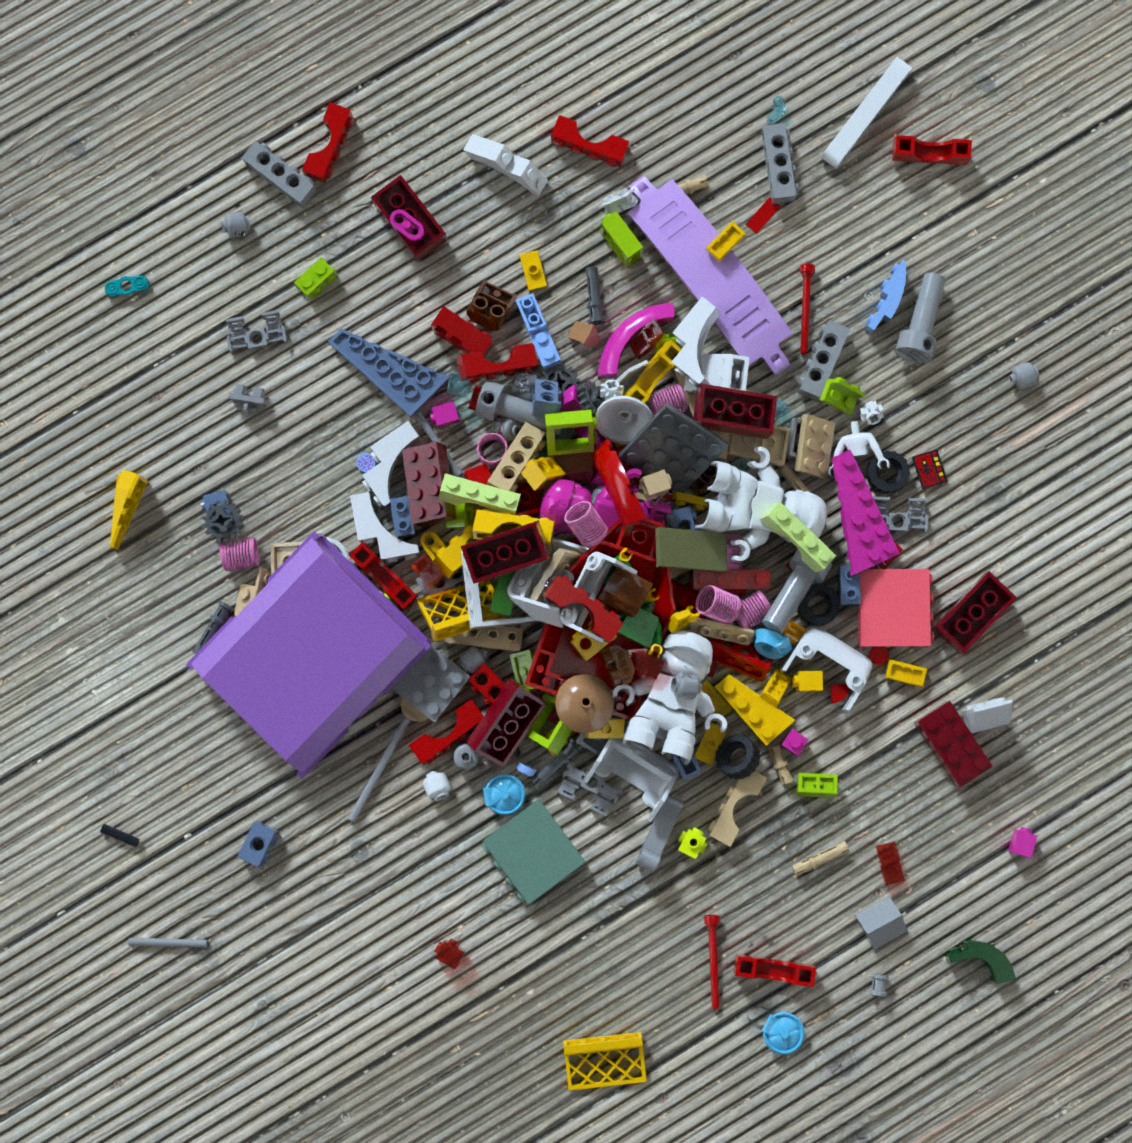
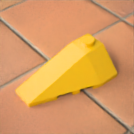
M124 469L116 478L117 485L114 498L110 547L116 550L119 549L148 483V480L141 475Z

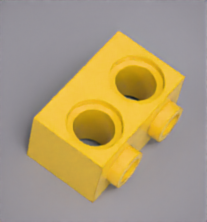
M552 456L547 458L541 457L537 460L531 459L525 464L526 468L521 472L534 491L548 488L553 481L560 480L566 474Z
M590 621V622L587 624L589 627H588L587 629H585V630L588 631V632H590V633H592V632L590 631V628H591V621ZM578 631L572 635L573 640L570 641L586 661L609 644L605 641L601 643ZM583 638H587L590 641L587 649L580 647V641Z
M823 671L796 672L792 676V688H795V692L823 691Z

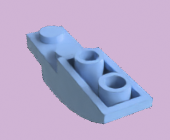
M902 260L900 265H894L890 271L892 277L890 280L885 279L880 287L882 292L879 296L884 299H881L876 306L878 309L876 315L871 314L866 322L868 327L865 331L871 335L881 320L889 323L901 301L906 281V262Z
M532 293L517 299V306L543 369L560 364L561 359L534 294Z

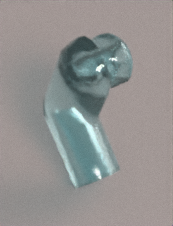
M776 96L773 99V112L766 117L770 124H773L785 114V100L782 96Z

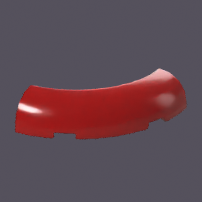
M608 438L604 439L594 450V465L606 487L622 525L641 521L646 517L634 491H629V488L632 486L615 450L612 448L611 442Z

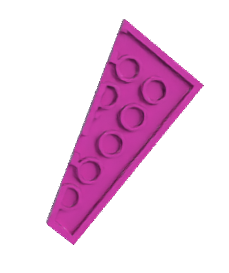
M851 450L833 457L832 463L835 481L838 483L839 492L837 494L838 500L841 502V520L844 539L847 541L848 546L847 558L850 559L851 565L849 571L850 576L900 553Z

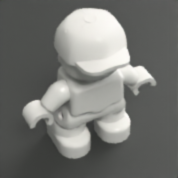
M764 447L754 448L755 452L761 457L759 463L755 461L747 463L749 467L759 469L758 475L761 481L728 463L712 461L710 466L717 467V475L713 485L709 486L707 490L719 492L717 501L705 499V502L709 503L707 519L704 524L695 525V528L710 532L739 529L751 531L743 540L730 541L732 545H738L741 549L740 555L732 556L730 558L731 561L745 560L749 556L750 550L767 541L772 531L760 518L771 505L777 502H781L818 538L822 534L826 523V504L819 496L808 491L803 492L802 490L784 493V490L780 488L778 474L771 465H767L770 461V454Z
M679 630L673 634L670 633L661 646L663 651L658 658V666L663 674L660 673L657 676L643 675L631 683V686L628 684L619 685L614 689L612 697H617L618 692L625 691L629 696V699L626 701L627 706H629L635 695L638 697L649 693L644 704L630 720L622 744L625 745L627 741H634L648 746L649 750L652 751L655 739L659 738L665 740L661 754L670 753L686 759L685 764L688 765L694 751L696 709L702 718H706L703 727L704 731L709 730L711 721H717L720 724L719 731L723 733L727 728V722L722 715L714 714V706L710 696L701 691L694 699L676 697L674 692L671 691L672 678L680 672L695 674L699 678V682L702 681L705 675L709 673L713 659L712 645L706 638L692 632Z

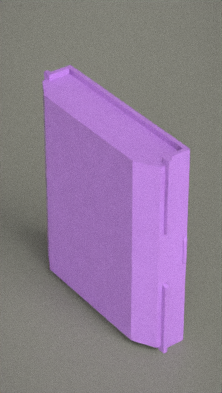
M313 531L268 578V584L236 617H231L188 661L186 666L191 670L195 669L202 679L283 759L299 771L297 775L303 779L349 732L348 727L357 718H361L377 701V697L381 693L385 694L432 646L430 644L432 641L322 533Z

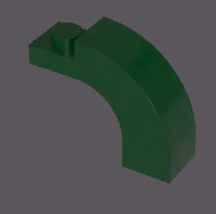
M978 940L961 941L963 949L961 947H954L949 949V953H945L946 961L949 963L969 958L982 959L990 970L992 981L996 984L1016 979L1008 958L999 949L988 943Z

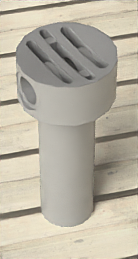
M925 273L923 276L909 330L900 332L895 348V353L907 361L928 363L933 358L937 341L931 336L946 283L944 276L937 273Z
M486 380L477 401L476 416L494 422L499 415L514 419L523 424L527 422L538 429L546 431L545 418L532 416V402L506 394V385ZM494 397V401L488 404V400ZM563 428L554 429L555 434L560 435Z
M797 549L789 562L793 572L762 620V624L766 628L782 634L812 583L823 582L832 567L831 562L824 570L815 573L802 560V555Z

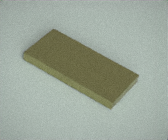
M663 527L655 528L656 567L727 572L726 533Z

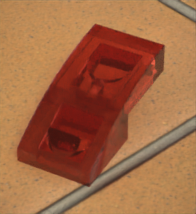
M655 318L640 329L641 334L629 342L635 357L639 360L650 352L664 335Z
M895 841L877 845L876 851L885 886L904 882L905 879Z

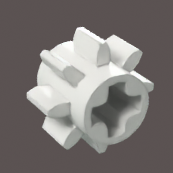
M608 380L605 384H601L600 397H605V401L612 397L623 396L624 386H619L618 381Z
M876 401L867 402L863 405V408H860L862 422L867 421L868 425L877 424L881 418H884L882 413L884 411L881 404L877 405Z

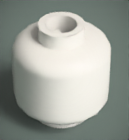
M437 771L428 773L426 775L427 778L423 781V787L428 798L440 801L448 797L451 785L446 774L442 772L437 773Z

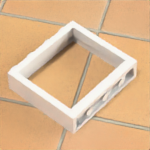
M461 551L470 629L539 622L531 616L482 621L478 583L473 584L463 552Z

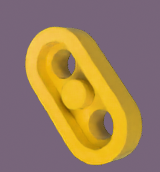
M673 492L671 500L675 501L674 504L677 506L685 507L687 504L699 511L709 508V503L705 502L706 498L681 492Z
M426 532L421 536V546L433 561L436 558L435 553L441 547L447 548L434 532ZM433 539L434 543L432 545H428L427 540Z

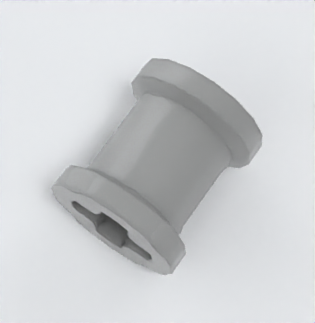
M871 974L873 980L870 994L887 996L885 992L886 980L889 979V976Z

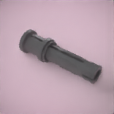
M594 266L587 267L586 275L589 295L587 309H589L590 315L588 324L601 325L605 323L602 312L604 304L600 299L598 268Z
M222 601L218 602L219 606L214 615L210 616L211 621L194 650H192L193 653L196 654L220 627L226 623V619L235 610L234 608Z
M571 738L570 743L530 780L535 783L540 778L541 780L535 784L537 788H540L564 764H569L571 759L577 753H582L583 750Z

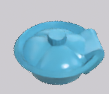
M765 628L754 631L755 649L764 657L770 659L782 658L793 649L788 636H783L774 630Z
M501 774L492 778L486 788H483L485 806H488L499 815H511L517 812L525 801L526 794L522 782L509 774Z
M787 1012L770 1014L762 1029L764 1041L769 1049L782 1055L791 1054L798 1050L805 1037L802 1022L795 1015Z

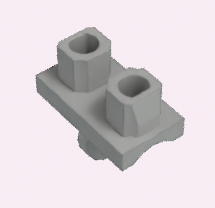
M236 384L234 393H230L229 399H232V402L244 404L237 405V410H242L243 416L248 417L249 412L256 413L257 407L251 405L266 407L267 401L265 400V390L263 388L254 387L252 396H247V386Z

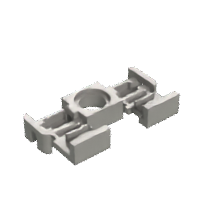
M275 310L261 313L263 320H266L265 329L247 332L243 328V324H245L243 316L226 319L229 335L227 336L229 351L233 353V350L247 347L249 350L269 347V343L284 341L286 344L288 342L286 329L281 324L280 312ZM261 335V343L254 344L252 342L253 336Z
M873 496L889 531L907 532L908 529H924V532L928 530V515L925 514L926 498H909L910 511H907V513H888L889 510L886 509L890 497ZM911 502H921V504H911ZM895 517H900L903 520V525L899 528L893 525Z
M570 762L562 775L563 779L565 776L567 778L563 780L557 794L573 801L575 789H579L580 783L581 788L595 795L599 793L596 796V799H598L596 804H592L590 810L606 817L611 808L612 799L614 800L613 803L617 802L622 792V787L618 789L604 782L605 778L593 773L591 777L597 779L598 785L595 788H590L584 781L589 771L587 770L585 773L571 766L572 762ZM563 790L572 794V796L564 793Z

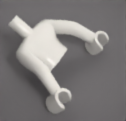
M858 421L851 422L852 434L843 436L835 449L834 457L843 453L845 447L847 451L851 450L854 457L869 455L868 448L870 444L878 459V467L882 469L881 463L886 461L887 467L890 468L889 460L884 458L872 433H860ZM832 464V466L828 469V473H829L830 476L833 475V474H832L833 464Z

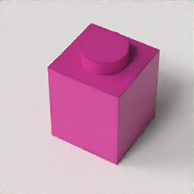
M454 401L432 408L433 413L430 414L433 425L437 424L438 429L460 422Z
M790 729L780 743V746L793 755L798 756L809 739L794 729Z
M1021 827L1020 830L1014 829L1008 852L1032 858L1038 835L1032 834L1033 830Z

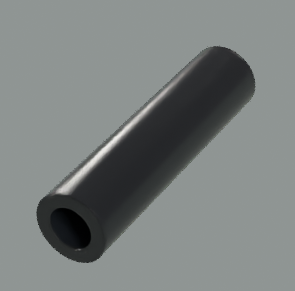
M103 824L100 833L135 848L140 841L139 838L107 824Z

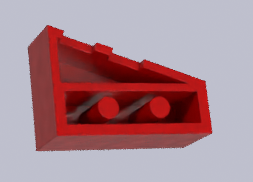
M445 306L441 308L431 324L434 334L464 353L480 352L485 358L493 346L491 335L485 331H479L475 325L463 320Z

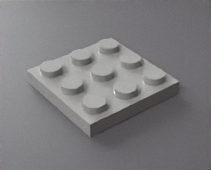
M431 646L391 689L436 723L471 676Z

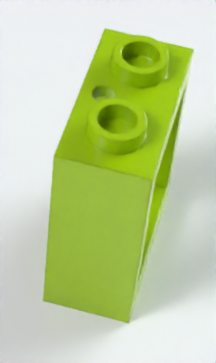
M616 211L613 214H606L601 219L600 233L626 268L642 258L643 246Z
M591 410L545 414L548 456L594 452V444H597V433L593 432V429H597L596 417H592ZM588 426V438L555 440L554 429Z
M545 693L542 699L547 705L526 736L552 752L559 754L572 730L567 728L560 720L549 740L538 734L553 709L557 696L553 694L551 697Z

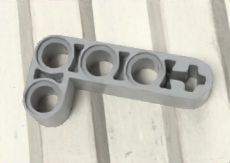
M670 795L667 796L635 862L636 865L655 872L662 851L683 807V801Z

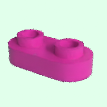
M398 209L392 212L390 222L393 228L410 241L417 242L423 238L424 228L420 222L404 210ZM402 218L404 221L400 224L397 223V220ZM413 230L418 231L417 235H412L411 233Z

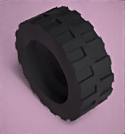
M887 450L882 452L885 459L889 460L896 467L897 477L890 482L882 480L879 476L878 459L876 456L870 460L867 466L866 477L868 478V483L877 492L892 494L902 489L908 482L910 466L902 454Z
M820 583L812 584L798 606L797 613L808 625L823 626L833 621L838 615L840 599H838V594L832 587ZM819 595L826 599L827 609L824 613L814 614L809 609V601L813 596Z
M735 734L734 736H729L718 746L715 758L716 765L731 779H745V777H749L751 773L755 772L756 767L759 765L761 758L760 750L745 735ZM742 748L746 751L745 759L737 766L730 763V756L736 749Z

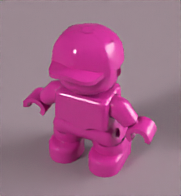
M634 468L627 471L626 475L629 480L633 477L639 478L642 475V471ZM562 479L553 481L543 496L540 518H548L554 521V532L557 534L559 531L562 534H574L564 520L566 512L579 502H592L589 490L579 484L574 485L575 481ZM631 484L632 487L629 488V491L638 493L640 491L639 486ZM604 487L596 495L592 506L609 529L620 518L606 487ZM638 499L646 518L664 524L666 515L671 513V504L650 500L644 502V500Z

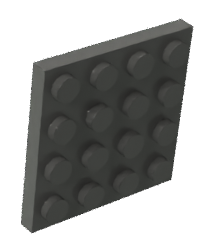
M665 403L619 453V458L636 469L641 470L646 475L665 469L666 474H669L672 480L670 490L684 493L710 466L711 462L715 461L728 447V442Z

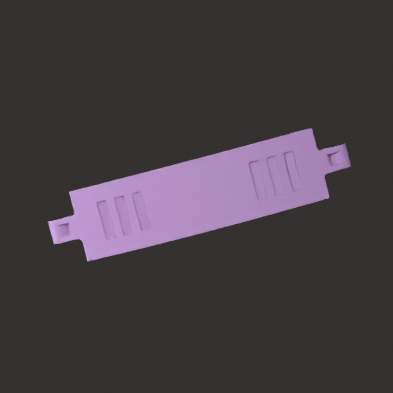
M645 176L640 177L629 185L630 189L636 188L632 193L641 202L628 211L627 214L662 255L695 299L699 301L703 297L721 312V315L714 324L734 352L739 356L749 357V366L759 358H763L765 365L768 366L775 377L790 367L788 359L779 348V343L792 334L791 330L732 250L720 262L705 250L719 233L673 179L660 189H656Z

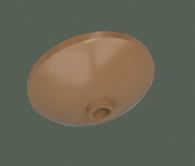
M589 674L576 675L569 678L560 687L555 701L556 712L561 722L570 730L578 733L595 732L604 727L610 720L614 711V697H612L611 689L602 679ZM588 699L589 705H583L582 700Z

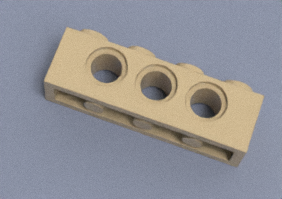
M525 422L489 478L487 485L516 493L518 489L517 483L519 480H524L521 472L526 468L525 464L531 459L536 460V453L538 450L542 451L546 444V440H544L546 432ZM528 445V446H530L531 448H530V449H526V448H524L523 446ZM515 460H519V461H521L522 463H521V464H516L514 461H515ZM505 475H510V476H512L513 478L507 479V478H505L504 476H505Z

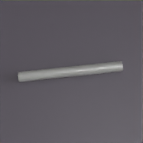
M129 938L128 945L207 948L208 940Z

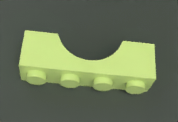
M445 474L440 489L439 501L454 505L474 503L484 506L493 512H509L515 515L521 494Z
M781 502L771 505L760 518L773 533L780 534L790 540L800 551L802 560L815 573L824 570L836 556Z

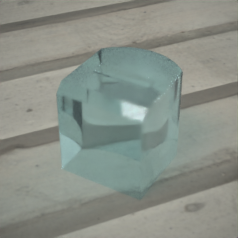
M450 373L447 389L448 396L465 398L470 392V383L462 381L460 374Z

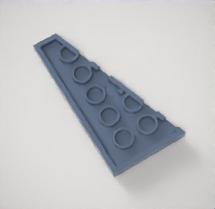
M342 328L328 341L331 347L410 418L450 380V377L445 374L442 375L435 372L434 369L426 368L416 363V361L391 350L388 351L378 344L370 343L362 339V337Z

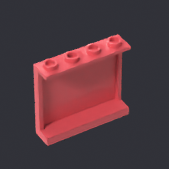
M866 569L860 572L861 604L858 605V647L931 646V643L934 642V633L931 631L930 624H933V612H930V605L933 604V594L930 593L933 577L932 574H929V569Z

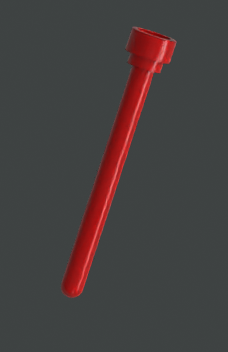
M814 264L800 265V273L803 277L800 353L802 355L808 353L811 278L815 274Z
M711 914L704 915V924H706L709 934L712 1008L718 1010L720 1004L716 928L720 923L719 915Z

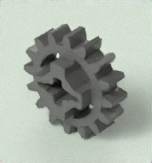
M564 363L562 367H559L557 364L554 369L552 367L548 368V373L543 371L545 378H540L541 380H548L555 374L551 381L557 382L559 377L563 384L561 395L573 385L579 388L576 384L580 383V379H575L578 373H572L571 366L566 369ZM562 373L567 374L569 377L566 378L562 375Z
M587 381L579 385V389H577L579 395L577 397L581 401L579 404L582 410H591L592 417H596L597 409L605 401V397H600V386L596 387L595 382Z
M226 500L223 505L220 501H217V506L210 504L211 510L205 509L204 511L207 513V516L201 518L206 521V523L202 524L203 528H207L205 534H211L210 538L212 540L217 537L220 543L223 538L226 542L230 541L229 537L236 539L235 533L241 534L242 531L239 527L245 525L240 522V520L244 519L243 515H239L241 509H235L236 505L234 503L229 506V502ZM225 509L230 510L234 515H227ZM222 518H225L227 520L224 522V525H221L219 523L222 521ZM212 528H220L222 534L216 533Z

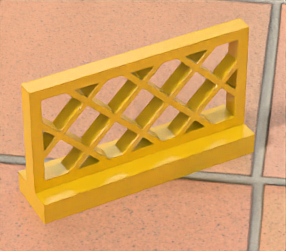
M489 579L478 582V587L486 585L488 589L486 593L479 591V597L484 598L482 603H480L482 621L505 619L506 616L490 612L491 606L484 605L487 599L492 601L494 588ZM465 585L417 599V605L431 630V637L434 642L474 630L470 629L467 598L459 596L461 592H466ZM444 597H449L453 599L451 604L442 602L441 600ZM456 600L466 603L464 609L454 606ZM430 602L436 605L431 610L426 608L424 604ZM438 606L447 608L446 614L437 612ZM451 610L461 613L460 616L455 618L449 616ZM433 616L442 618V622L433 624Z
M641 1032L563 1041L568 1091L647 1082ZM639 1048L640 1054L635 1060L627 1055L630 1049ZM616 1050L621 1056L616 1062H613L607 1055L611 1051ZM591 1053H598L601 1056L596 1065L587 1059ZM570 1055H578L582 1058L576 1067L569 1062ZM624 1057L632 1063L626 1071L618 1065ZM604 1059L613 1065L607 1073L598 1067ZM584 1062L593 1067L587 1075L579 1070ZM634 1066H637L642 1071V1077H633L629 1072ZM615 1068L623 1073L620 1079L614 1080L609 1076ZM595 1070L604 1076L597 1082L589 1078ZM576 1072L584 1077L581 1083L572 1084L571 1078Z

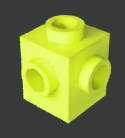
M695 827L692 830L687 829L686 832L682 831L678 839L681 842L678 850L696 859L699 852L703 853L708 844L705 842L704 832ZM691 839L696 840L694 845H690Z

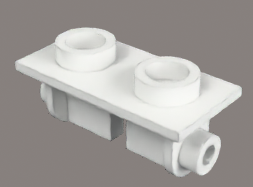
M625 188L619 191L616 196L611 194L603 199L604 202L598 208L604 207L606 214H613L615 211L619 213L623 209L626 210L634 207L638 200L633 196L632 192L636 188L630 190Z

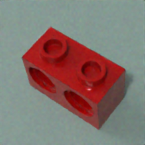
M485 663L469 679L471 682L469 686L477 694L480 691L485 696L483 700L489 706L495 700L491 697V691L495 688L502 690L505 686V683ZM486 675L488 678L487 684L479 685L477 682L478 677Z

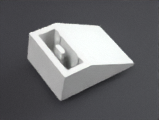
M702 354L703 368L706 378L710 383L709 385L746 391L749 357L733 354ZM686 375L684 391L696 393L698 387L688 381L690 377Z
M1003 697L966 706L967 710L962 711L966 726L971 733L1009 724L1013 701L1006 700Z

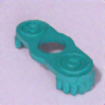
M142 275L123 276L120 279L107 282L105 293L110 298H115L116 295H129L136 291L145 292V290L147 291L150 288V281ZM123 281L131 282L129 290H122L121 284Z

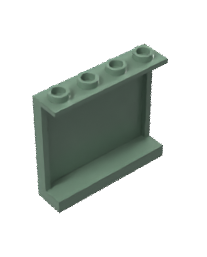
M540 799L482 841L484 843L482 848L488 856L492 854L496 859L494 864L499 871L504 870L507 874L505 879L511 887L515 885L519 891L517 895L523 903H532L585 863L583 857Z

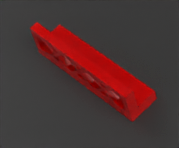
M704 637L712 645V661L761 682L764 681L773 659L758 653L753 645ZM726 641L730 643L731 646H725L722 642ZM740 649L747 650L749 654L742 653ZM761 656L768 659L767 663L759 660L758 657Z

